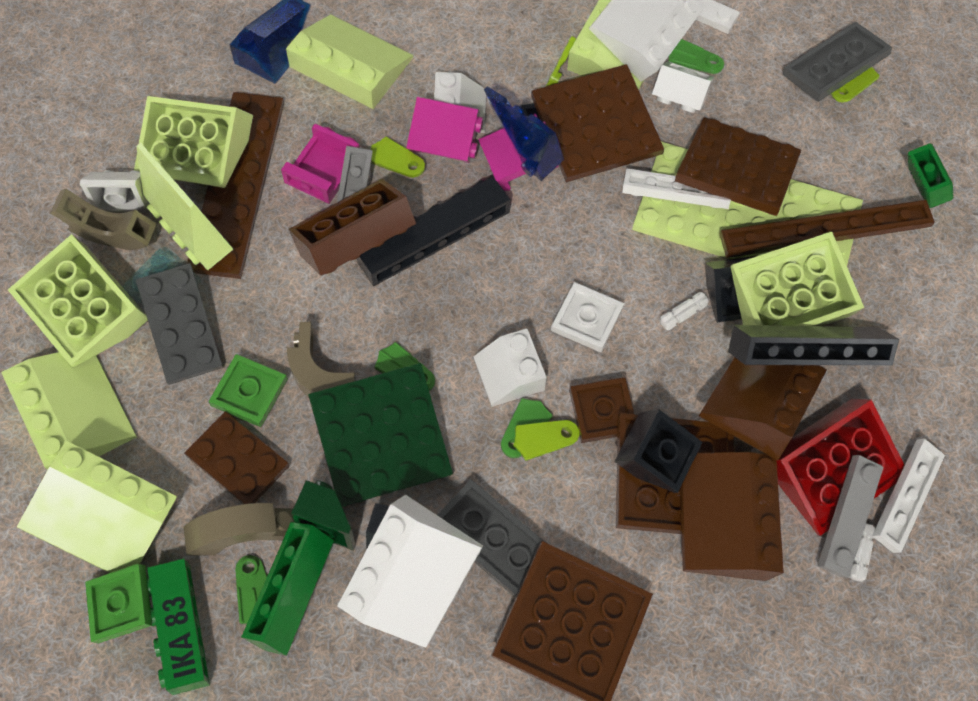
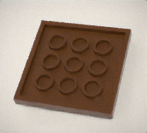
M627 64L531 91V98L541 122L545 121L551 136L548 137L550 143H555L560 157L556 159L565 182L663 155L664 147Z
M704 117L679 167L675 182L728 198L733 202L777 216L801 149L795 148L791 144H783L771 140L763 135L747 132L739 127L723 124L716 119Z
M619 414L617 455L638 414ZM672 418L703 442L698 453L734 452V436L712 423ZM617 464L616 528L682 534L680 490L678 493H674L640 480Z
M541 541L491 653V657L582 701H611L653 594Z

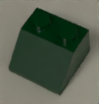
M306 480L291 512L295 523L313 525L333 539V544L354 551L356 544L353 533L335 490L332 489L333 487L323 481L316 480L313 483Z

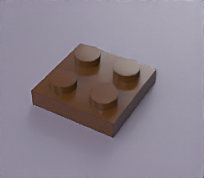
M625 377L575 385L569 388L581 443L617 437L619 414H634Z

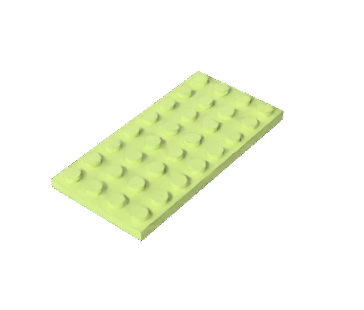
M661 142L664 152L663 155L656 156L651 172L676 176L688 149ZM792 179L777 216L730 201L729 209L643 196L632 230L726 258L719 236L721 230L860 210L863 200ZM853 239L836 241L846 266ZM769 252L756 253V254H750V255H743V256H737V257H730V258H727V259H735V258L750 257V256H757V255L760 256V255H763V254H766V253H769Z

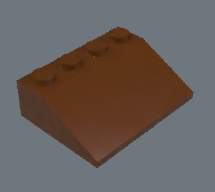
M734 357L700 412L699 417L770 457L779 460L801 422L827 369L820 365H745Z
M753 452L697 453L680 487L683 572L767 581L783 574L776 459L766 454Z

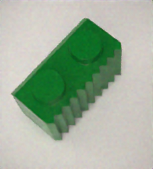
M929 143L909 151L907 154L909 170L913 175V179H915V183H917V187H919V191H921V195H923V199L927 200L929 208L951 201L954 198L953 183L933 144Z

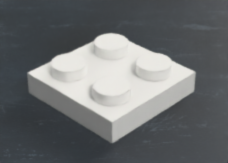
M574 282L551 326V331L602 353L621 314L624 303Z

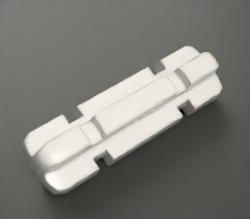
M698 292L692 296L693 299H687L673 308L672 312L665 313L660 318V324L665 330H670L676 326V323L680 324L697 313L696 310H702L709 302L705 294Z
M867 523L849 576L850 579L862 582L867 577L868 568L866 566L869 565L873 548L872 539L874 537L872 535L875 526Z

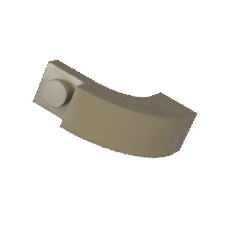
M68 189L60 191L50 214L68 224V230L94 243L125 250L147 247L156 227L155 222L136 210L126 213L104 211L86 202Z
M300 322L299 332L294 333V347H287V357L291 372L300 390L309 398L308 394L356 381L355 373H332L321 369L313 361L314 331L311 322Z
M253 503L222 508L201 515L183 526L186 555L213 556L229 546L247 541H283L290 522H294L291 514L293 508H273V503Z

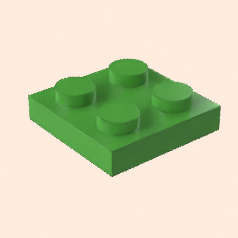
M236 354L208 402L210 406L223 412L226 411L230 415L262 427L288 378L286 374Z
M136 564L85 582L91 642L99 644L152 626L145 565Z

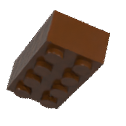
M381 179L288 230L300 256L322 276L334 272L337 267L348 261L359 258L362 253L369 249L381 246L387 239L406 232L416 222L407 197L384 179Z

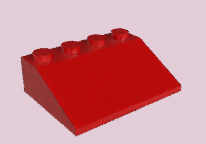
M852 398L792 437L779 460H776L778 485L819 536L823 535L830 528L852 456L861 455L883 466L874 499L897 483L905 466L872 399Z

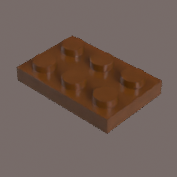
M226 411L184 452L187 458L242 504L256 503L290 467L286 460Z

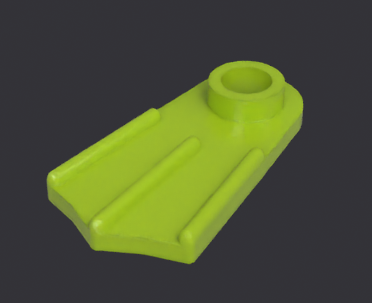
M571 36L566 43L546 86L558 83L562 75L558 71L566 61L569 51L576 41L575 37Z
M871 67L831 93V95L838 102H848L874 83L880 75Z
M384 137L371 145V150H373L372 164L411 178L423 174L425 170L424 160L390 138ZM412 166L417 167L415 170L409 169Z
M569 420L517 425L515 427L513 446L520 452L524 460L528 461L573 445L579 438V429L575 423ZM562 430L568 431L569 434H570V437H569V438L563 437L562 434H561V431H562Z

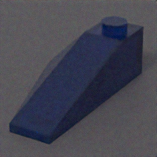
M282 0L244 27L230 43L234 63L276 84L290 67L286 48L303 29L311 7L310 4L303 0Z
M487 86L484 92L488 102L522 163L520 165L528 176L532 177L534 175L542 181L564 160L556 133L533 114L527 117L523 109L517 104L512 108L506 97Z

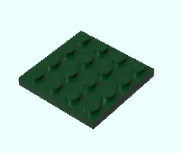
M421 363L308 394L333 487L342 507L453 475Z

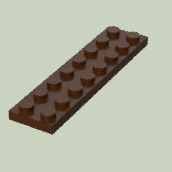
M233 92L229 107H236L253 115L249 141L226 187L208 185L201 212L233 250L209 270L201 263L195 265L188 258L187 264H191L195 274L241 279L284 106V100L281 97Z

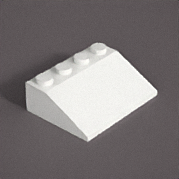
M611 0L589 27V30L624 65L627 64L629 70L642 82L660 69L704 7L698 0Z
M405 495L389 506L337 606L365 625L426 648L483 545Z

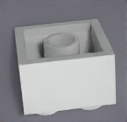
M667 61L661 66L652 95L657 96L656 100L670 105L673 101L681 104V109L695 113V110L700 111L715 77Z
M436 72L434 100L478 109L480 117H483L481 133H485L486 89L462 73Z
M105 170L103 172H91L80 180V186L88 201L99 209L112 213H126L132 210H136L139 213H148L146 206L149 205V201L143 196L139 171L114 172Z
M528 329L500 336L473 356L491 407L545 390L547 377Z

